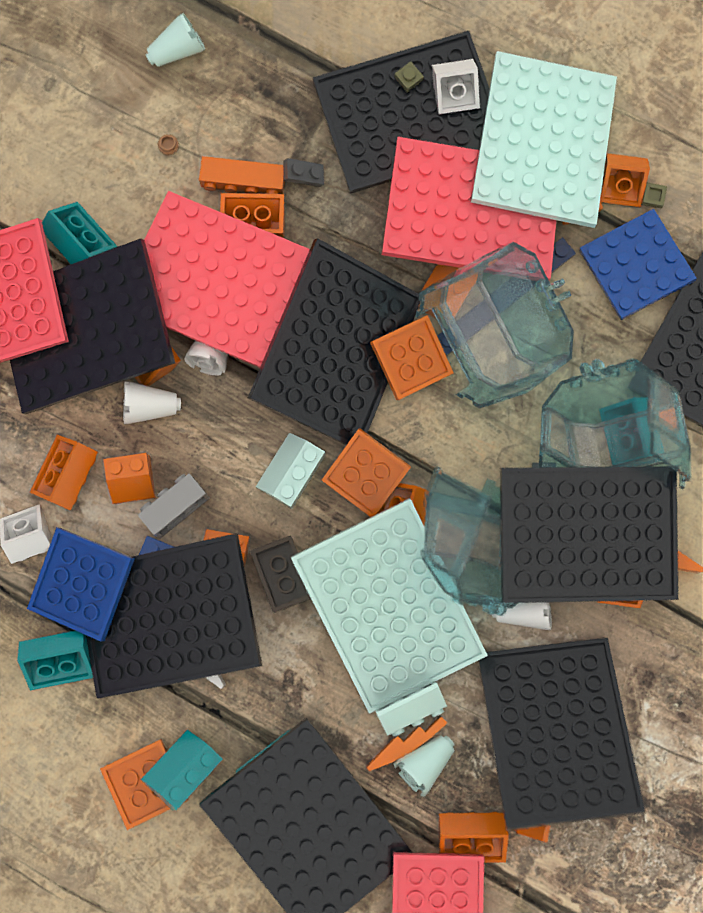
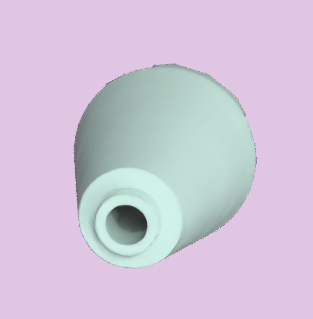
M182 13L147 48L148 53L146 57L151 65L156 64L159 67L200 53L205 50V47L197 32L194 31L191 22Z
M438 735L411 753L396 760L393 763L396 769L399 766L402 770L399 772L402 779L415 792L421 790L420 796L425 797L454 753V743L448 736Z

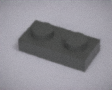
M290 158L283 160L284 181L317 187L324 185L323 164Z

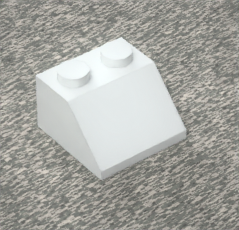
M473 59L432 65L433 85L439 114L480 108L478 68Z
M40 504L0 519V543L11 564L48 551L52 541L51 534Z

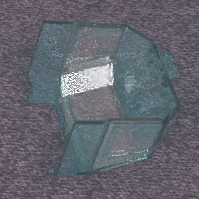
M511 242L477 258L419 292L418 300L420 301V306L416 310L415 318L430 309L432 310L470 383L455 395L462 399L464 397L473 401L472 405L479 409L528 393L572 359L574 330L560 304V301L570 297L571 293L570 291H565L556 296L553 289L562 287L565 284L564 279L550 284L536 254L515 242Z
M599 359L592 360L591 365L586 362L582 363L579 367L581 375L572 376L570 379L561 381L542 405L539 467L669 466L679 473V488L682 490L685 488V482L691 478V445L680 400V391L637 359H628L623 363L609 365L606 368Z
M436 465L424 493L423 505L426 510L424 549L421 548L420 551L421 558L443 592L451 596V601L459 605L467 603L474 607H477L479 604L482 606L483 611L490 615H504L507 612V608L512 609L518 603H503L501 601L500 487L495 486L496 481L487 478L481 491L443 472L441 467Z

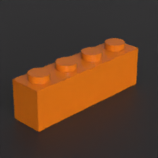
M202 156L199 182L205 190L215 191L216 189H222L228 193L240 191L246 194L284 193L283 165Z

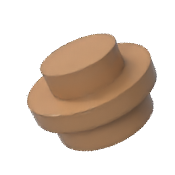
M166 134L159 139L158 148L161 153L172 155L178 150L179 142L175 136Z

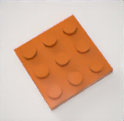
M428 315L370 342L396 400H400L453 374V370Z
M359 428L322 478V481L368 516L372 517L378 513L411 466Z
M162 739L100 768L127 830L170 810L140 780L167 752Z

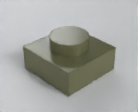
M411 61L394 75L407 92L424 79V76Z
M647 182L641 205L662 209L667 186Z

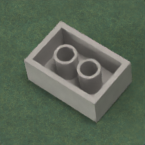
M190 473L179 476L174 481L175 485L173 487L163 489L157 495V500L153 503L148 502L140 508L141 512L138 516L154 536L162 538L210 499Z

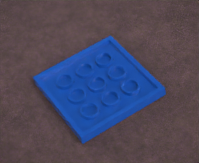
M654 209L579 249L620 320L693 283L697 279Z
M56 527L27 609L98 641H105L134 558L63 528Z

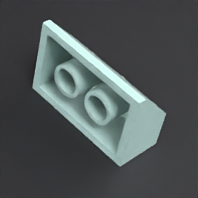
M289 433L257 483L256 488L293 509L324 459L325 451L307 440Z
M433 682L376 710V714L387 736L392 734L395 737L405 732L404 727L410 724L412 727H415L425 722L423 718L430 714L432 717L442 714L444 712L443 708L447 705L438 684Z

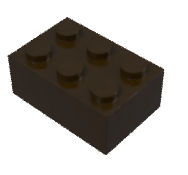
M291 535L250 551L273 613L311 599L291 559V556L298 553Z

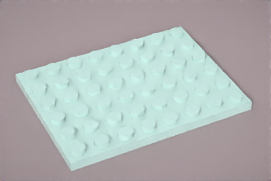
M497 51L494 59L471 203L595 228L597 225L617 76Z
M410 498L291 556L369 714L488 656Z

